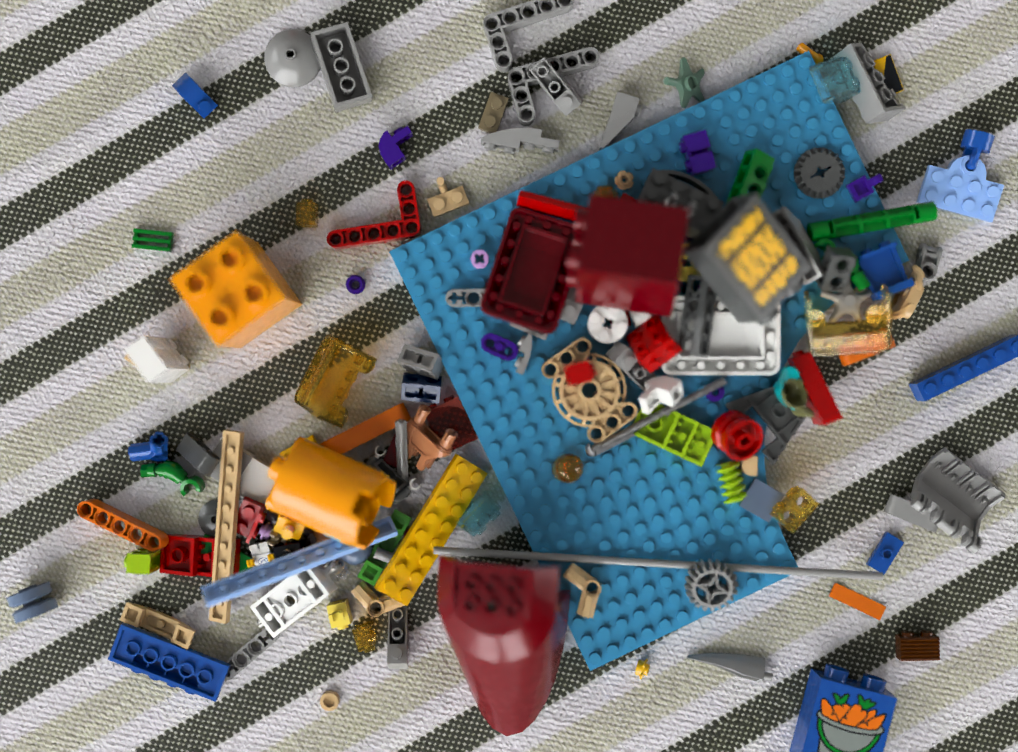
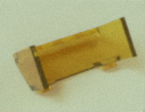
M886 284L881 285L882 303L870 305L865 312V320L825 323L824 313L819 309H811L809 293L804 291L805 326L810 353L816 357L876 353L888 350L892 343L891 293Z

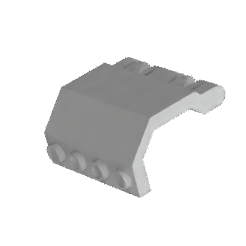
M944 447L929 459L916 476L910 496L912 498L910 506L922 515L930 512L929 520L935 523L936 526L954 539L961 536L960 544L975 554L982 545V538L978 536L981 520L991 507L1005 499V493Z

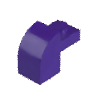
M408 126L395 130L392 137L388 131H385L380 138L379 151L390 170L406 160L398 146L413 137Z

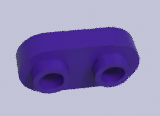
M488 333L481 339V347L485 352L503 360L511 361L518 355V347L512 341L493 333ZM490 339L494 341V346L492 347L487 346V341ZM507 347H510L512 349V353L510 355L505 354V349Z

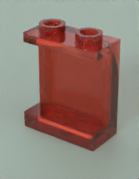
M454 395L443 399L444 403L439 406L436 403L428 406V408H431V412L427 417V421L435 434L442 439L448 428L457 432L458 436L451 446L452 450L478 439L459 396L455 398Z

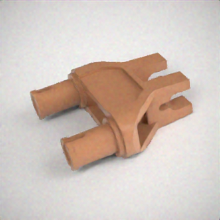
M425 404L419 406L416 415L411 417L407 423L408 459H411L412 455L417 457L420 453L421 456L416 465L420 471H423L425 467L431 468L436 458L450 455L452 452L451 446L458 436L457 432L450 428L446 429L442 439L435 434L425 423L431 412V408H428Z

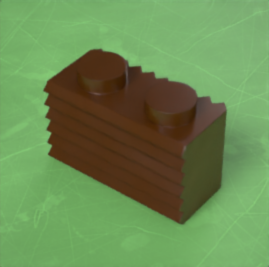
M925 630L920 631V634H913L912 631H902L901 634H895L896 658L900 661L940 660V639L932 631Z

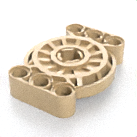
M579 338L546 361L541 367V372L546 378H554L552 382V397L558 412L574 425L588 427L586 431L588 439L594 443H599L634 419L638 410L634 403L625 402L627 386L620 368L609 358L600 354L590 353L592 348L591 342L586 338ZM580 341L587 344L585 352H579L577 349V344ZM563 353L571 355L570 363L564 364L561 361ZM588 356H592L589 362L594 364L596 375L593 376L594 380L568 387L563 367L587 361ZM597 357L604 359L608 362V364L606 365L603 362L597 361ZM552 364L555 366L556 371L553 375L545 373L546 365ZM612 366L617 370L619 377L611 369ZM557 378H561L559 383H556ZM619 381L622 382V386H623V392H622V394L620 393V384H619ZM593 383L596 386L594 397L587 398L583 395L582 387L584 384ZM555 387H558V394L560 398L558 400H556ZM562 403L563 407L567 410L566 415L561 411L558 404ZM626 405H630L633 409L630 416L623 414V408ZM573 415L574 417L581 419V423L573 421L572 419H570V416ZM609 417L616 418L617 424L615 427H608L607 419ZM594 428H599L601 431V435L597 439L591 437V431Z

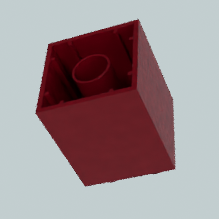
M590 194L588 210L579 208L576 210L573 233H575L573 245H570L567 259L566 287L576 288L575 302L671 317L679 285L690 209Z

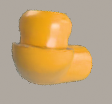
M804 43L798 45L797 51L800 54L809 51L816 66L823 63L824 58L821 54H817Z

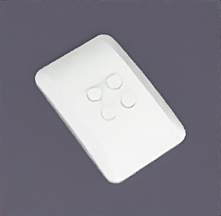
M685 296L675 297L671 317L661 316V320L668 333L677 343H679ZM717 296L708 358L677 354L661 366L662 370L668 375L776 374L780 369V303L776 306L779 309V314L765 325L738 323ZM696 299L691 303L690 308L692 311L698 307ZM693 319L688 322V329L690 331L695 328ZM690 338L685 342L684 350L691 351L692 348Z

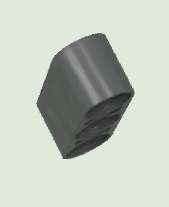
M186 432L176 448L196 470L206 476L212 474L221 460L198 437Z

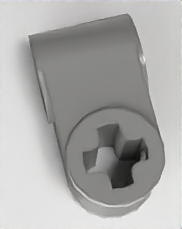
M926 243L919 245L915 265L921 269L923 267L927 269L928 275L923 278V281L936 276L942 256V247L934 248L926 246Z

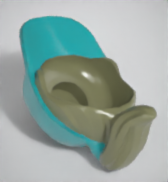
M791 366L783 367L780 379L774 384V392L777 399L786 407H790L794 415L814 418L813 410L805 407L807 392L799 372Z

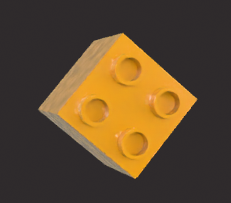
M238 231L170 278L215 344L221 347L242 348L302 305L261 245Z

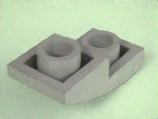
M529 333L527 337L523 335L517 344L520 346L518 351L525 354L524 357L519 356L514 365L517 367L516 372L523 375L531 355L532 335Z

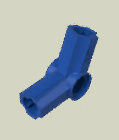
M155 432L153 436H150V442L131 444L128 447L130 460L142 461L151 459L153 461H166L168 459V437L163 432Z

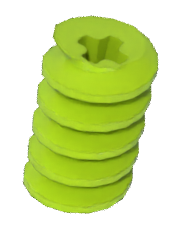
M727 461L716 464V466H721L716 473L723 474V476L718 478V481H724L720 488L726 489L722 496L728 497L727 500L723 501L724 504L742 501L747 496V492L741 491L745 488V484H740L744 479L742 476H737L742 473L741 469L736 468L740 465L739 461Z

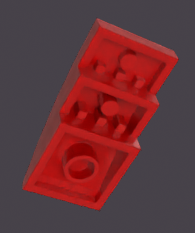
M167 534L169 542L166 547L161 549L160 573L191 577L197 575L212 577L215 536ZM236 538L233 575L239 573L241 539ZM202 541L212 543V552L201 554V549L205 548V544H201Z

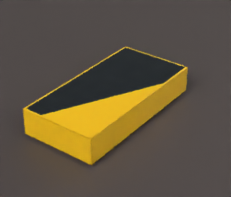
M891 54L874 60L876 64L873 67L882 72L886 78L884 83L889 90L893 88L896 94L902 92L904 89Z

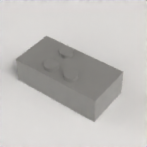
M348 22L310 32L311 41L335 113L372 102L371 91Z

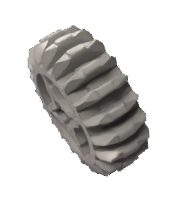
M709 558L706 564L701 560L700 566L694 564L695 570L689 569L688 573L690 576H685L687 583L684 584L687 597H690V602L695 603L697 608L702 606L704 611L708 607H710L712 612H714L715 607L721 610V605L723 604L728 607V600L734 601L733 595L737 594L736 588L738 587L737 576L733 573V569L728 567L725 562L721 564L718 559L713 563L712 559ZM718 574L726 578V584H722L719 581ZM696 586L704 590V596L696 591Z

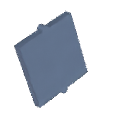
M754 478L748 490H745L747 496L743 498L744 500L740 502L739 506L769 523L775 511L779 510L778 506L784 494Z

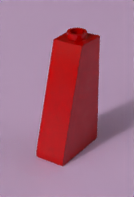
M802 349L792 353L793 357L787 360L791 367L797 369L803 381V386L807 392L806 407L811 408L815 415L814 418H811L813 424L825 426L842 419V415L811 352H804Z

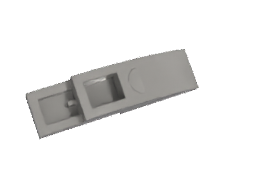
M510 128L482 137L481 145L485 146L484 148L488 150L503 149V152L509 154L519 152L520 145H523V148L528 150L539 148L542 149V152L553 154L554 151L558 152L560 141L541 137L542 129Z

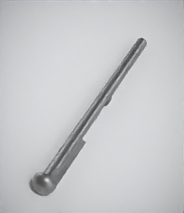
M722 377L680 399L674 407L666 406L592 446L588 443L585 447L586 454L590 457H595L635 436L633 432L651 424L663 415L669 416L670 413L726 385L727 382Z

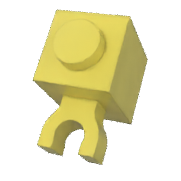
M348 598L329 602L326 607L331 628L337 627L338 630L348 628L349 624L353 621Z

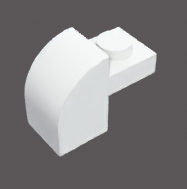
M670 376L651 378L644 383L646 391L641 394L639 401L642 412L648 415L659 403L674 407L684 396L682 381Z

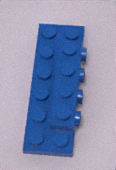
M124 622L120 625L108 660L128 667L134 673H143L152 680H161L170 687L184 689L188 694H196L214 702L218 700L231 666L229 663L191 648L187 650L171 643L168 639Z

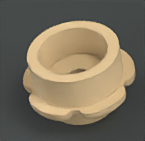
M620 171L615 177L614 182L621 190L629 189L633 186V175L630 172Z

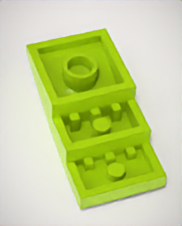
M658 404L657 407L649 415L665 408L666 406ZM640 408L634 423L649 415L643 413ZM676 411L670 413L667 417L663 415L651 424L633 432L635 436L700 467L703 466L713 445L711 437L712 428Z

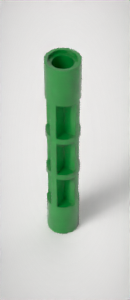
M933 201L811 222L807 224V234L812 242H816L823 238L833 239L935 221L937 219V207Z

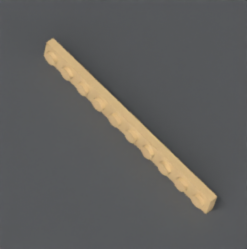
M228 429L223 430L212 583L232 576L234 573L244 432ZM231 599L211 606L209 621L223 624L229 623Z

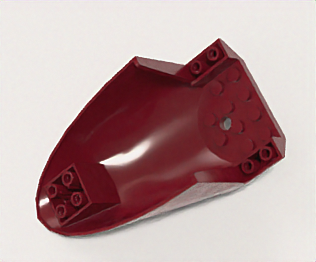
M439 555L437 594L439 613L479 711L491 728L501 734L510 736L521 733L535 721L547 702L555 682L568 626L571 590H561L558 592L559 566L538 565L536 568L459 561V557ZM488 601H493L496 603V611H491L488 609Z

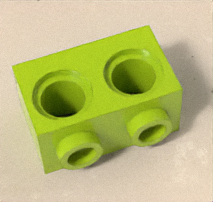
M138 548L127 553L124 559L126 573L151 574L160 569L161 549L149 551L145 548Z

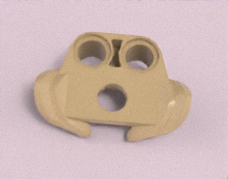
M913 264L911 275L908 276V278H913L915 285L895 294L889 306L891 314L886 319H908L913 314L924 292L922 281L926 277L919 266Z

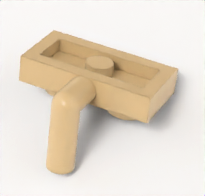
M442 177L437 178L441 194L427 199L434 218L470 204L463 185L448 191Z

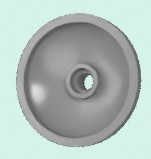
M296 29L285 30L276 34L269 41L265 50L264 61L268 73L276 82L286 87H301L310 83L320 71V65L308 33ZM289 52L294 53L292 57H288Z

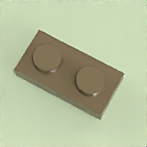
M493 92L490 93L478 126L479 130L490 134L498 131L509 98Z

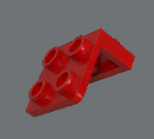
M658 315L652 316L627 336V341L638 362L650 373H653L683 350L670 336Z

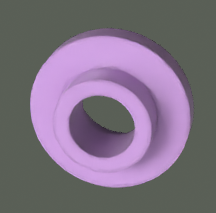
M270 522L266 525L262 524L258 532L261 535V540L265 539L268 541L270 539L269 533L273 528Z

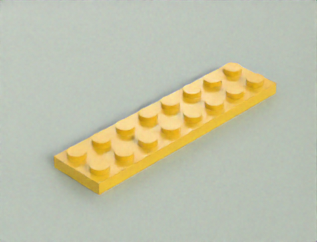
M458 454L454 455L375 584L374 588L408 606L439 555L433 554L434 546L444 547L487 476V472Z

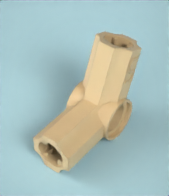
M572 563L565 571L563 577L582 590L576 614L586 618H593L598 596L601 592V585L597 578L592 577L575 563ZM589 583L597 584V588L594 591L586 589Z
M364 580L351 590V593L372 617H379L383 613L405 606L387 595L378 597ZM372 603H379L381 610L378 612L371 609Z

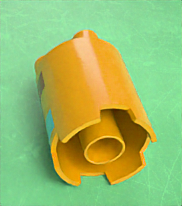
M299 437L293 444L291 453L287 458L277 456L270 465L268 476L276 481L274 488L267 497L265 506L268 510L339 542L364 550L375 540L380 532L378 528L372 525L380 506L392 507L396 482L377 469L306 438Z

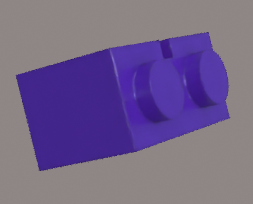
M706 129L684 135L680 139L679 149L681 154L685 155L684 167L687 173H690L691 176H697L714 171L717 168L712 150L708 151L711 145Z

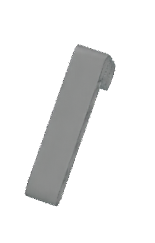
M531 0L487 15L483 21L484 32L497 70L507 73L512 68V55L505 33L566 14L572 10L574 0H569L570 3L568 5H563L560 0ZM547 4L550 5L552 9L549 11H545L542 9V6ZM530 10L533 12V15L527 17L523 13ZM508 16H512L515 18V21L509 23L505 19ZM490 22L497 24L494 29L488 28L487 25ZM500 40L503 42V45L495 47L493 42ZM505 58L509 61V63L507 65H501L499 64V60Z
M587 47L547 58V61L551 65H556L558 67L557 72L561 77L595 68L599 60V52L594 47ZM593 55L595 57V60L589 62L586 60L585 56ZM574 60L577 65L570 67L567 65V61ZM539 61L514 67L508 73V85L519 123L523 126H529L535 120V109L528 86L539 84V82L530 75L529 70ZM519 75L522 79L519 82H513L511 77ZM519 93H523L527 98L520 101L516 96ZM529 112L532 117L530 119H523L521 114Z

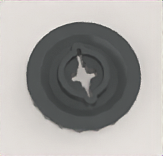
M824 147L810 149L803 153L795 164V183L800 191L809 197L816 199L827 198L836 193L843 185L845 178L843 160L832 150L825 149ZM817 168L820 170L829 168L822 174L823 178L820 175L811 178L818 171Z

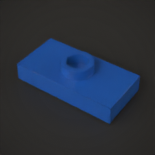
M885 532L866 564L878 572H882L884 575L904 542Z

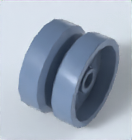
M49 581L29 586L6 598L9 607L14 608L23 605V608L14 611L12 614L15 623L28 620L58 607L55 597L43 600L41 598L52 592Z

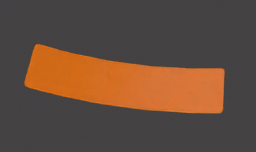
M834 583L829 597L878 620L881 619L886 609V606L837 583Z

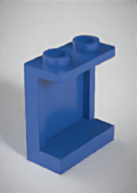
M887 240L878 244V249L872 251L870 247L861 251V256L857 257L859 259L860 272H864L871 284L867 287V290L872 291L870 296L872 301L880 300L915 285L913 278H908L895 248L898 245L897 241L890 243Z

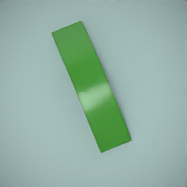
M397 509L394 510L391 519L398 535L376 543L371 555L357 576L373 586L387 564L373 558L377 547L393 553L412 519Z

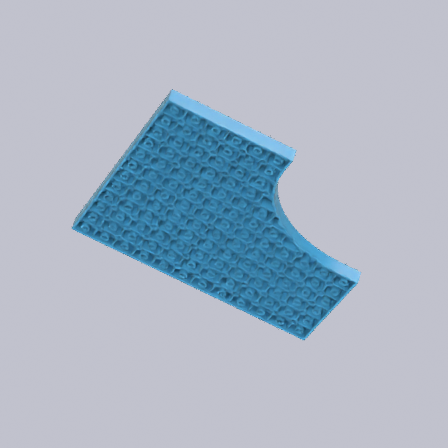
M809 51L389 251L429 336L442 358L441 361L533 552L697 562L701 560L708 562L710 558L712 562L718 559L720 563L798 567L782 534L775 514L768 523L740 507L741 501L730 504L723 503L728 497L722 496L726 489L720 488L724 481H718V478L723 476V474L716 473L721 468V466H716V464L737 460L730 458L714 443L702 467L637 436H633L595 457H590L586 454V445L588 443L591 446L595 444L587 437L586 431L588 427L574 425L558 412L552 397V382L554 378L543 376L541 367L546 361L579 338H586L591 342L592 348L590 353L605 356V353L616 342L610 344L597 342L590 336L587 330L588 317L598 306L583 304L574 325L559 320L556 330L548 334L546 340L532 335L531 355L523 375L516 372L517 367L514 365L519 356L524 357L525 354L518 351L515 359L511 361L503 360L485 352L481 347V339L484 335L493 333L517 345L523 335L527 337L528 333L509 326L510 322L484 314L481 307H451L447 304L445 297L447 292L452 289L486 288L510 213L513 209L519 207L516 205L520 190L587 208L590 194L620 199L622 194L626 193L637 200L653 168L656 170L679 171L690 175L685 170L684 161L686 159L685 155L680 152L679 142H681L680 139L684 135L705 129L711 145L708 151L712 150L717 168L714 171L693 177L709 187L717 198L724 202L723 207L726 205L745 151L758 148L775 159L773 170L768 177L766 189L762 193L761 200L771 213L785 206L800 220L806 232L807 224L811 222L885 210L874 186H872L874 193L856 203L846 188V185L864 175L867 180L870 177ZM824 147L838 154V157L843 160L845 178L843 185L836 193L827 198L816 199L805 195L797 187L794 180V167L803 153L813 148ZM817 168L818 171L811 178L819 175L823 178L822 174L829 168L824 170ZM620 171L630 172L633 175V186L631 188L621 190L615 184L614 179ZM537 212V213H540V214H543V215H547V216H550V217H553V218H556V219H559V220H562V221H565V222L574 224V221H571V220H567V219H563V218H560V217L552 216V215H549V214ZM894 228L830 239L836 247L850 248L856 257L861 256L860 252L870 247L872 251L878 249V244L887 240L890 243L897 241L898 245L895 248L901 263L909 261ZM686 236L685 243H690L693 239ZM816 248V250L819 253V256L822 257L824 255V252L821 249ZM476 250H483L488 255V265L484 269H477L472 265L471 255ZM477 255L475 257L477 260L475 263L478 264L479 262H481L483 264L484 256L482 255L481 257H479ZM682 259V266H691L689 259ZM701 280L694 281L693 289L695 292L697 291V285L701 284ZM679 281L676 296L686 295L687 283ZM816 281L803 285L796 294L784 298L780 302V369L774 375H668L664 373L662 367H659L653 373L656 376H670L681 380L684 390L682 398L724 377L727 384L723 386L725 393L721 400L714 402L703 396L676 410V412L712 428L716 419L729 411L724 404L774 386L775 382L780 378L781 370L797 343L811 325L834 302L820 297L821 289ZM851 281L853 289L856 288V285ZM462 292L463 297H458L456 293H453L449 300H452L453 304H456L457 300H463L462 304H466V292ZM475 292L468 296L469 302L473 304L477 303L480 298ZM630 317L631 326H628L625 335L618 341L626 345L633 352L627 341V336L636 329ZM604 319L603 327L610 329V321ZM488 340L487 346H494V341ZM580 341L577 344L578 351L585 352L587 344ZM507 347L505 349V354L510 355L512 353V349L510 347ZM569 353L561 355V361L564 364L571 362L572 358ZM597 357V361L603 362L606 365L608 364V362L604 359ZM548 364L545 366V373L547 375L555 373L556 368L554 365ZM612 366L611 369L619 377L617 370ZM622 372L627 386L625 402L634 403L639 412L641 408L639 397L644 391ZM557 378L556 383H559L561 378ZM619 381V384H620V393L622 394V392H623V386H622V382ZM586 383L582 387V393L587 398L592 397L593 392L596 391V386L593 383ZM555 387L556 400L560 399L558 387ZM718 390L712 391V394L714 396L717 395ZM562 403L558 404L561 411L566 415L567 410L563 407ZM626 405L623 408V414L625 416L632 414V407ZM753 407L748 409L745 414L761 426L764 436L760 449L754 454L758 457L757 476H750L743 472L737 475L742 476L744 479L740 482V484H745V488L741 491L748 490L754 478L767 484L765 456L761 452L765 448L766 424ZM573 415L570 416V419H572L573 421L581 423V419H578ZM609 417L607 419L608 427H615L617 424L616 418ZM635 418L629 421L624 426H622L617 431H615L613 434L632 425L635 421ZM594 428L591 431V437L593 439L600 437V429ZM537 560L539 565L559 566L558 592L561 590H571L568 626L590 671L713 613L710 607L706 611L702 609V606L697 608L695 603L690 602V597L686 596L684 584L687 583L685 576H690L688 573L689 569ZM572 563H575L592 577L597 578L601 585V592L598 596L593 618H586L576 614L582 590L563 577L565 571ZM733 572L737 576V594L733 595L734 601L728 600V604L738 601L790 575ZM718 574L719 581L722 584H726V578ZM589 583L586 589L594 591L597 588V584ZM696 586V591L704 596V590Z

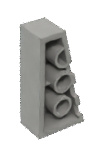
M850 43L833 56L836 67L841 72L844 83L849 88L853 101L857 104L861 117L866 124L888 121L906 109L903 103L899 105L894 98L897 94L893 88L890 90L884 83L886 78L882 72L873 67L876 63L862 43Z

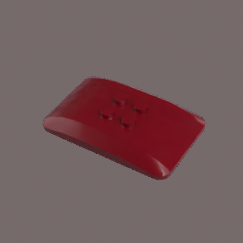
M518 207L513 209L510 213L481 300L480 307L482 312L486 315L545 334L553 333L558 326L570 288L566 287L568 273L566 268L570 245H573L574 224L525 208Z

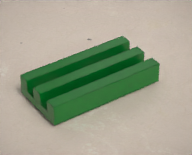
M133 229L134 236L132 240L134 242L132 248L172 252L174 233ZM139 234L167 236L168 240L139 237ZM139 241L168 244V247L140 245L138 243Z

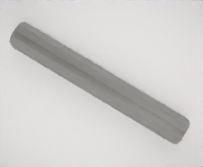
M399 419L395 421L397 473L408 483L406 486H409L406 420Z

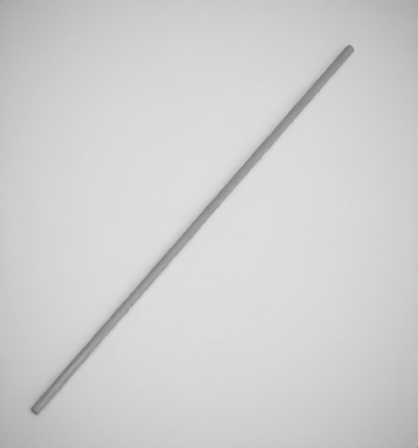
M434 546L433 554L681 569H694V564L701 565L697 561ZM727 563L728 567L733 569V572L883 580L882 572Z

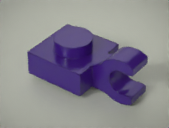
M880 173L869 180L864 175L846 185V188L856 203L874 193L872 186L883 181Z

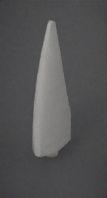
M735 653L687 655V659L716 666L744 679L761 682L762 680L772 681L773 673L765 672V658Z

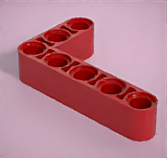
M404 180L397 186L402 220L333 230L327 235V243L334 249H345L418 237L422 232L416 189L412 182ZM405 186L412 188L411 193L408 195L402 194V189ZM408 205L415 207L414 212L411 214L405 213V207ZM416 224L417 231L409 233L407 230L408 226ZM391 227L398 228V233L395 236L389 235ZM372 230H379V236L377 238H370V232ZM355 232L360 233V239L353 242L351 240L352 234ZM340 235L341 242L334 245L332 243L333 237Z

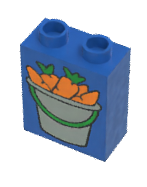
M826 664L824 672L811 668L789 752H884L897 697L885 688L887 681L880 677L864 673L862 680L858 681L848 678L849 671L836 665Z

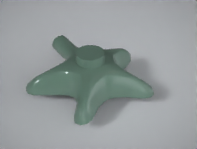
M682 57L680 59L678 78L665 77L664 84L676 87L679 93L680 105L683 108L687 107L691 97L695 98L698 102L705 100L699 86L705 73L704 69L702 68L698 72L693 73L687 59Z

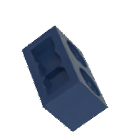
M404 373L401 400L439 404L442 376H439L438 380L419 374Z

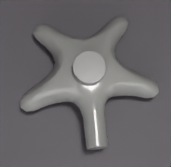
M851 279L849 284L846 285L844 293L821 290L820 297L832 300L835 303V309L828 320L829 323L833 324L842 316L850 314L858 325L862 324L863 318L860 312V305L872 295L871 290L856 293L852 287Z

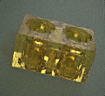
M795 486L789 489L786 497L773 507L770 515L787 531L794 533L818 507L819 503L803 488ZM802 496V503L797 505V499ZM789 511V517L784 520V513Z

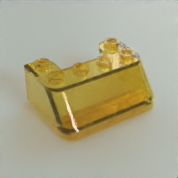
M326 335L296 391L295 403L317 419L343 428L349 414L347 408L342 406V404L348 397L349 390L356 381L358 372L360 371L364 374L371 372L375 367L377 359L333 335Z

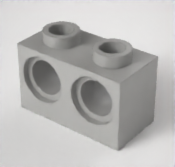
M404 344L397 360L404 370L438 380L444 367L439 354Z

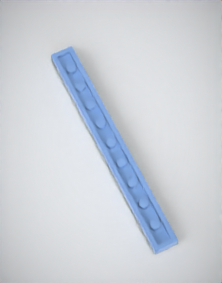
M391 516L372 523L380 532L369 546L398 535ZM330 538L202 586L201 590L208 608L361 549L355 546H348Z

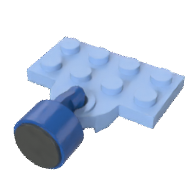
M976 128L965 130L960 145L964 149L962 157L952 160L947 169L928 165L916 203L933 201L938 209L986 222H993L1004 185L986 180L987 171L985 165L979 159L981 153H990L995 138L993 133Z

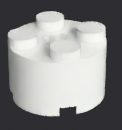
M598 306L590 313L587 320L588 333L594 340L603 344H610L620 340L628 328L627 316L621 309ZM604 319L612 321L610 329L603 327Z

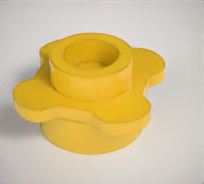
M647 658L644 661L639 659L635 674L639 675L640 679L649 673L650 664H647Z

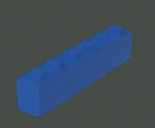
M1011 334L909 383L916 401L925 402L1018 357V334Z

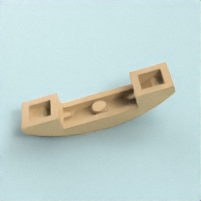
M126 602L120 621L129 625L140 626L171 639V643L187 650L190 648L196 632L193 628L174 617L131 602Z

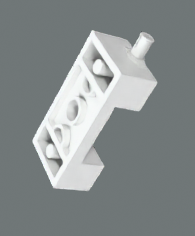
M331 563L326 568L319 565L287 577L250 606L259 619L257 625L260 624V628L264 626L274 638L338 588L330 577V574L338 569L337 566L332 568L336 564ZM288 595H291V596L294 597V599H295V603H294V604H290V603L288 602V600H287V596H288Z

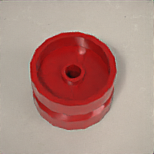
M729 410L716 419L712 427L711 437L713 443L721 451L725 452L726 455L737 461L752 457L763 443L764 434L761 426L745 413L738 410Z

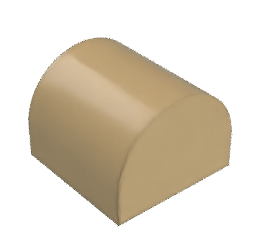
M753 455L746 460L739 461L740 465L738 467L743 473L757 476V456Z

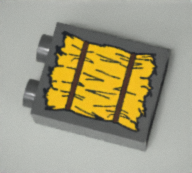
M757 193L733 197L686 246L683 252L738 323L765 325L771 322L779 314V309L776 306L784 298L793 296L803 287L804 283L801 278L811 268V265Z

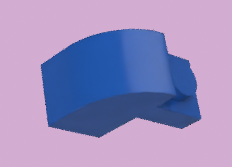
M186 72L172 85L184 100L203 118L208 116L218 106Z

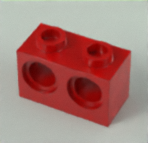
M589 360L563 367L568 387L594 380L593 376L596 375L594 364H590Z

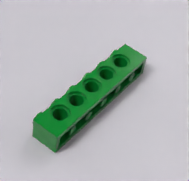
M758 148L745 151L726 204L733 197L757 193L761 199L762 193L766 189L768 177L773 170L775 159Z

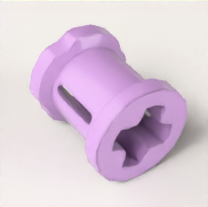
M483 250L474 251L471 255L472 265L477 269H484L488 265L487 253ZM477 255L479 257H481L482 255L484 256L483 264L481 262H479L478 264L475 263L477 261L475 258Z

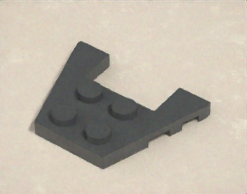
M774 386L724 404L728 410H738L743 413L753 407L776 436L775 440L761 450L772 465L777 462L779 455L785 450L787 443L806 418L794 415L790 407L783 405L775 395Z

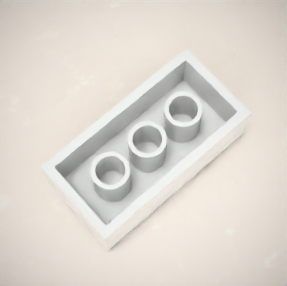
M142 336L124 350L147 383H172L190 370L187 365L189 364L188 360L177 352V345L168 338Z

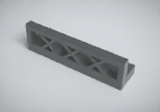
M688 275L678 343L683 350L678 354L708 358L717 295L701 275ZM694 280H701L700 289L695 292L693 289ZM696 299L698 307L692 311L690 308L691 303ZM693 319L695 328L690 331L688 329V322ZM689 338L692 341L691 351L684 350L685 342Z

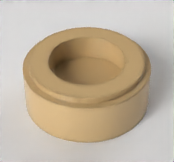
M333 690L324 692L320 698V705L326 711L335 710L340 703L338 693Z

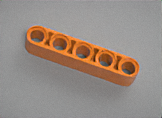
M404 402L320 443V445L337 453L344 454L395 428V421L402 419L407 422L411 416Z
M98 499L82 501L77 506V513L80 517L149 551L162 549L169 542V537L165 532ZM88 504L91 507V512L88 510ZM105 513L108 515V520L105 519ZM121 521L124 522L125 528L121 526ZM138 529L141 530L142 537L139 536ZM155 537L159 540V545L155 543Z

